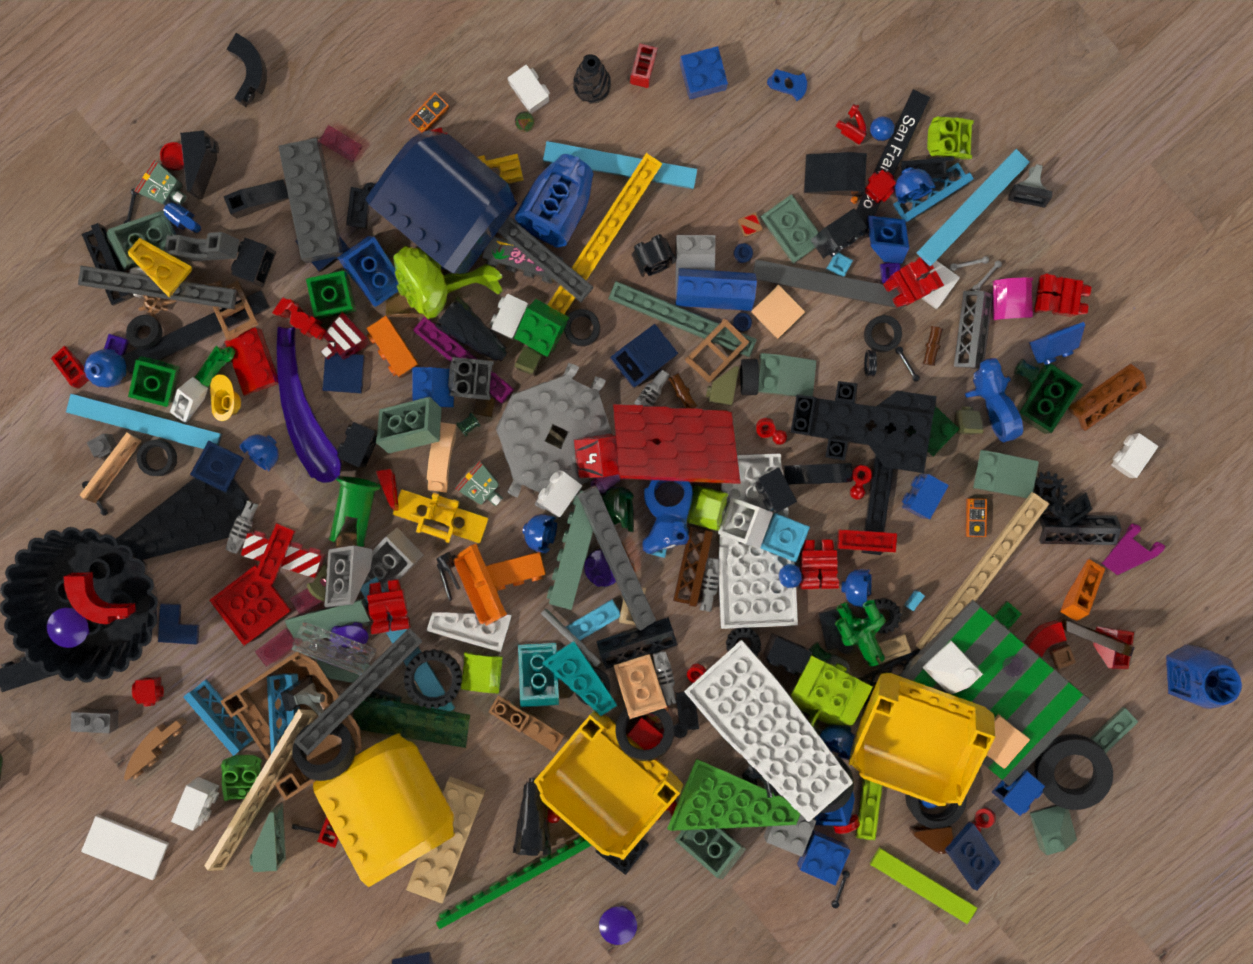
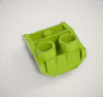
M939 116L933 118L928 128L927 149L930 155L933 157L954 156V158L972 159L971 135L974 120Z
M694 485L692 490L693 499L687 523L719 531V526L722 523L723 509L727 504L726 497H728L729 493Z
M464 652L461 689L499 694L503 656H485Z

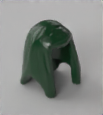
M614 486L606 491L602 500L613 524L616 525L621 522L622 528H628V532H634V510L632 503L634 495L626 487Z

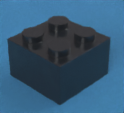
M853 208L822 229L811 239V242L823 259L829 255L832 258L862 237V231L867 226L855 208Z
M245 237L244 241H241L238 246L239 254L237 260H234L231 265V274L246 282L264 287L276 251L265 244Z
M353 422L346 429L345 435L347 437L344 443L341 442L338 447L337 453L339 455L337 458L357 467H366L377 444V430L361 423Z
M774 467L754 478L756 482L753 484L757 492L763 494L765 499L762 501L767 510L778 513L797 502L779 467Z
M771 633L763 654L768 663L777 667L781 664L788 672L797 675L798 672L803 673L812 652L807 647Z

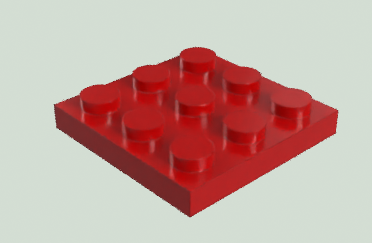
M258 565L253 566L209 600L243 646L247 645L292 611L273 585L254 578Z

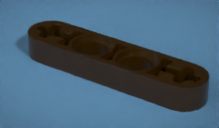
M1064 618L1062 620V626L1065 631L1127 656H1132L1135 647L1071 620Z

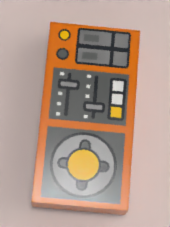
M435 92L409 118V122L421 133L425 132L448 110L449 105Z
M966 498V537H986L987 499Z

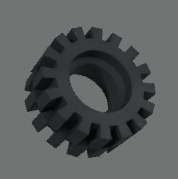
M875 599L874 602L878 611L880 609H887L890 612V619L882 625L878 633L888 634V632L895 631L894 629L899 627L898 623H901L902 620L900 619L902 613L899 611V606L889 599Z
M737 628L732 630L730 635L728 634V639L726 640L728 652L736 645L738 639L746 637L751 642L750 650L758 657L762 645L760 637L751 628Z

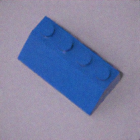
M679 268L675 305L752 311L757 285L756 274Z

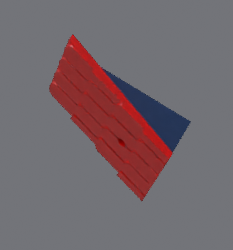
M613 404L619 476L623 480L646 479L741 484L732 412L726 410Z

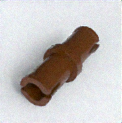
M931 326L928 343L925 344L927 348L922 364L935 366L937 352L941 348L939 343L943 328Z
M679 373L668 379L677 393L675 394L676 397L680 398L685 408L694 409L698 406L689 393V387L685 386Z

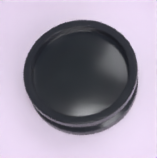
M866 350L864 357L865 376L875 377L877 370L876 351Z

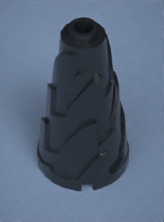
M593 54L583 57V61L577 68L573 78L575 94L583 102L587 101L589 104L603 101L609 95L611 89L609 73L600 59Z
M458 296L455 299L457 302L452 303L438 320L439 323L435 324V327L461 343L467 344L481 355L484 354L495 362L497 360L501 362L508 353L505 351L507 347L471 310L472 308Z
M534 777L529 778V781H526V784H524L523 799L513 846V853L518 855L538 856L540 851H543V855L551 854L547 805L542 802L538 787L534 783L536 779Z

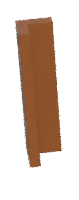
M1129 364L1070 405L1069 411L1079 419L1081 429L1086 431L1145 390L1147 386L1143 372ZM1139 382V385L1133 389L1134 385ZM1108 404L1107 407L1103 411H1101L1103 406ZM1092 415L1091 419L1086 422L1085 419Z

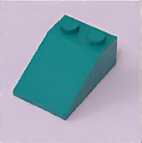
M556 643L518 645L521 707L559 705L558 677L542 664L544 660L557 652Z

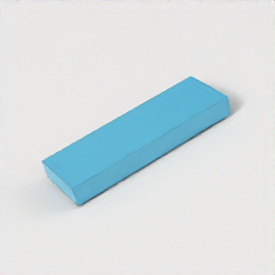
M613 599L565 627L576 638L582 640L618 619L620 611Z

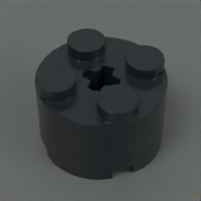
M661 234L652 237L651 241L645 244L644 242L636 244L631 255L641 277H644L645 273L648 276L660 273L668 268L667 264L669 262L674 264L676 261L667 239L663 238Z

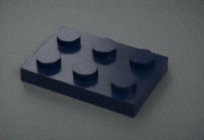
M968 822L945 848V851L968 884L976 891L1001 864L977 827L971 822Z

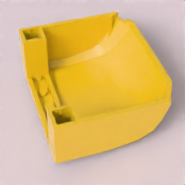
M880 674L857 728L848 765H852L859 771L858 774L863 779L937 806H946V803H958V805H961L996 737L994 714L984 706L895 674Z
M594 710L534 780V783L538 787L542 802L601 854L616 856L624 860L681 793L683 783L659 760L639 761L628 756L617 741L616 723L607 715L600 716ZM627 736V739L632 746H634L637 749L644 750L630 737Z
M400 733L356 755L351 765L341 775L330 780H316L313 782L314 793L360 880L368 887L455 836L453 832L454 814L417 746L400 736Z

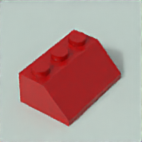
M254 327L230 341H225L226 348L232 347L235 350L231 362L243 396L279 384L278 374L262 329Z

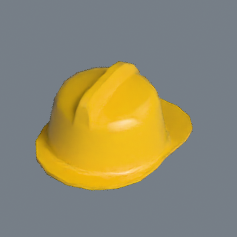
M221 374L216 375L210 384L212 413L217 420L226 421L239 411L241 398L234 391L228 377Z

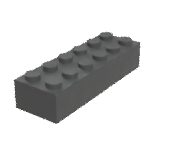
M317 138L279 145L278 148L301 259L308 264L340 256L344 252L321 143Z

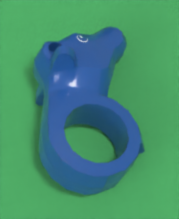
M990 358L980 363V368L974 373L973 378L976 388L966 392L965 396L966 398L981 396L985 399L990 425L998 439L1004 443L1014 440L1023 434V423L1015 404L1005 393L1006 387L1011 381L1010 377L1003 375L1001 365L996 358Z
M651 480L649 487L644 489L645 504L656 517L650 534L643 540L642 547L646 553L654 554L659 550L671 549L687 544L689 540L687 519L693 499L692 486L689 481ZM675 482L682 486L684 497L678 505L665 507L656 501L655 493L663 483Z

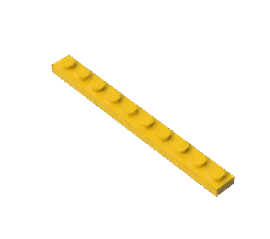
M647 153L572 266V269L586 281L662 166L661 162ZM559 286L548 306L565 315L575 297L562 286Z

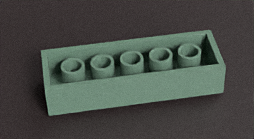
M578 493L575 495L572 505H576L575 510L570 512L567 521L568 524H571L569 531L565 530L562 539L565 547L559 550L557 561H560L559 568L555 567L552 580H555L554 586L550 585L547 599H550L549 604L572 610L593 533L590 522L577 496Z

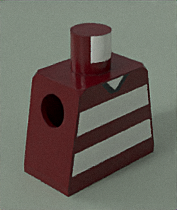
M342 312L323 334V338L328 345L320 352L327 360L336 353L345 360L368 346L370 342Z

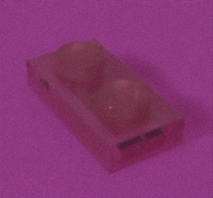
M329 125L319 139L322 145L352 163L363 147Z
M321 579L320 583L326 587V580ZM308 588L290 598L300 615L323 602L315 598Z
M285 628L257 649L255 653L267 667L298 644V641H295L288 628Z

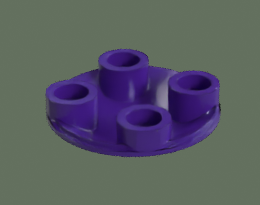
M602 549L593 551L587 557L584 565L587 578L598 587L614 584L616 580Z
M73 607L61 608L55 611L47 623V631L52 641L66 648L81 644L90 632L86 618L80 615Z
M356 622L342 627L334 626L329 637L330 643L334 647L342 650H353L366 644L369 634L361 623Z
M625 906L612 907L606 910L600 917L599 930L607 942L614 945H622L629 942L636 934L637 921L634 914Z

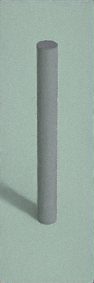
M545 608L540 613L568 641H575L584 656L595 667L601 662L550 611Z

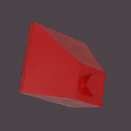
M1096 626L1095 631L1127 644H1133V631ZM1093 643V646L1108 668L1129 669L1131 656Z

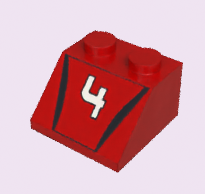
M610 433L574 440L579 478L619 475L616 435Z

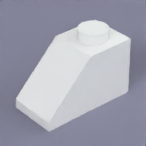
M192 377L177 389L170 413L186 424L204 401L208 388Z

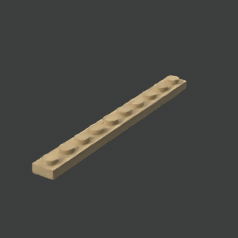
M1030 493L916 646L922 650L972 599L976 601L1049 503L1035 493Z
M298 709L204 865L208 871L224 870L293 756L292 748L297 735L316 718L317 714L313 710Z

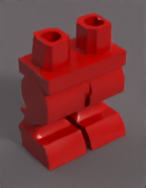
M921 257L893 273L883 283L887 292L897 288L900 295L892 299L896 308L904 305L908 306L930 294L932 290L935 291L945 286L936 270L928 274L924 279L917 280L922 274L925 275L934 269L933 265L929 266Z
M1051 274L1041 275L1038 281L1037 293L1039 295H1036L1034 313L1051 311L1053 315L1068 317L1085 315L1088 313L1089 306L1088 304L1080 303L1081 296L1089 297L1092 287L1083 284V280L1056 277Z
M284 297L273 310V314L284 319L290 317V324L310 338L314 336L321 341L324 339L323 334L327 330L321 327L323 322L306 314L299 303Z
M833 539L821 540L822 550H815V540L804 541L803 550L800 551V572L803 575L799 586L800 589H839L837 550H834ZM819 572H820V574L822 575V579H821V580H819V578H818Z
M399 579L389 580V591L382 592L381 582L369 584V595H367L369 615L374 621L371 625V634L409 629L411 627L410 618L407 616L408 609L404 589H401ZM389 613L393 618L392 622L388 619Z

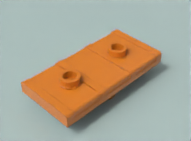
M477 543L470 545L456 555L457 558L453 562L479 623H485L487 626L505 617L507 613L492 582Z

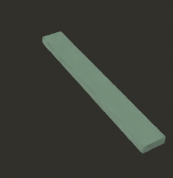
M615 281L608 298L611 301L703 339L719 325V323ZM726 327L711 340V342L732 351L742 343ZM741 333L749 343L739 354L750 357L757 339Z

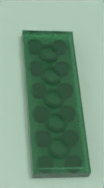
M366 697L353 711V718L360 727V730L392 736L400 733V736L404 738L462 748L467 746L470 714L426 708Z

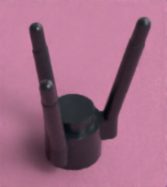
M447 552L436 560L449 601H452L445 572L448 571L458 590L460 586L451 570L455 567L453 560L457 557L455 555L451 556L450 552Z

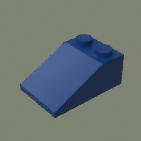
M366 237L337 257L346 272L374 307H377L398 292L395 268L375 237Z
M1081 322L1029 342L1037 364L1044 362L1047 365L1056 361L1055 357L1062 355L1064 358L1074 354L1073 350L1080 346L1085 323Z

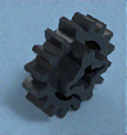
M1046 471L1044 476L1042 472H1038V477H1036L1034 487L1037 488L1036 495L1050 503L1047 508L1052 512L1054 502H1066L1063 496L1068 495V493L1064 492L1063 489L1067 488V485L1061 484L1064 479H1057V473L1050 476V471ZM1043 479H1049V480H1051V481H1053V482H1052V483H1049V484H1045L1044 481H1042V480H1043ZM1043 488H1044V489L1050 488L1049 491L1047 492L1049 495H1043V493H1044ZM1056 489H1058V496H1057V497L1055 496V494H1056Z

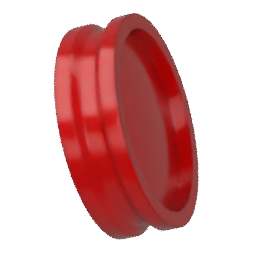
M169 142L162 147L160 160L165 167L174 171L184 168L181 144Z
M851 814L850 822L847 826H833L835 833L844 834L856 830L860 826L858 816Z

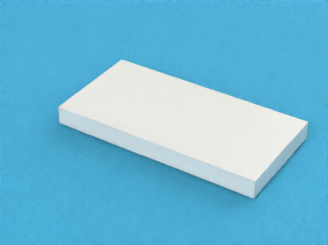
M96 815L81 852L154 880L169 843L101 815Z

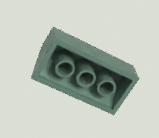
M363 598L355 600L353 605L329 607L296 615L286 619L285 623L295 641L301 639L302 642L313 640L315 635L320 634V637L331 635V629L334 626L342 627L358 622L365 627L373 619L369 615L368 602Z

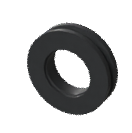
M1066 734L1056 737L1036 758L1035 775L1036 779L1045 786L1043 793L1052 803L1065 809L1082 810L1096 805L1108 794L1113 782V767L1105 751L1094 740L1083 735ZM1081 755L1091 761L1093 774L1087 784L1080 788L1069 789L1057 783L1054 776L1055 767L1066 756Z

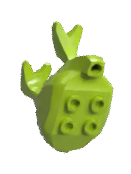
M405 246L393 256L395 275L398 281V292L401 296L404 295L407 298L411 308L414 307L427 319L436 317L446 304L447 294L461 287L478 283L497 294L503 292L498 280L502 279V275L488 264H484L470 273L442 275L441 265L421 249Z

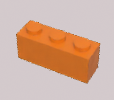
M387 316L366 328L369 332L367 334L372 344L376 343L380 348L378 353L383 360L387 359L390 366L388 368L393 376L397 375L399 378H402L412 372L413 367L420 366Z
M541 552L486 565L497 591L506 589L505 585L512 583L513 586L522 585L524 580L531 579L532 582L543 579L542 575L546 574Z

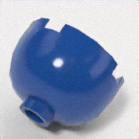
M910 167L903 170L902 175L898 177L895 184V195L899 203H907L906 199L912 198L915 201L932 192L931 188L935 189V185L931 176L925 170Z
M101 349L89 355L84 365V372L92 384L98 387L110 388L119 385L122 378L126 376V363L124 358L114 352V350Z
M254 434L246 438L239 445L244 454L248 451L249 458L262 469H267L268 472L275 466L279 458V451L275 446L277 442L270 435L265 437L261 434Z
M538 514L532 517L528 523L524 524L522 532L527 545L531 549L545 554L549 552L550 548L547 547L549 543H554L557 533V523L554 522L556 517Z
M870 569L854 570L847 575L846 581H842V593H845L846 599L850 604L863 607V604L868 601L867 596L871 595L872 577L869 574Z
M848 725L827 726L820 734V738L831 752L838 753L837 756L841 759L849 760L855 737L851 732L852 729Z

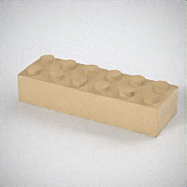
M451 776L449 777L443 795L454 814L453 832L455 836L418 858L407 886V891L443 903L485 789Z

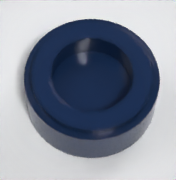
M746 243L737 245L734 250V258L739 263H747L753 256L752 247Z
M738 313L733 319V326L739 332H746L752 326V319L747 313Z

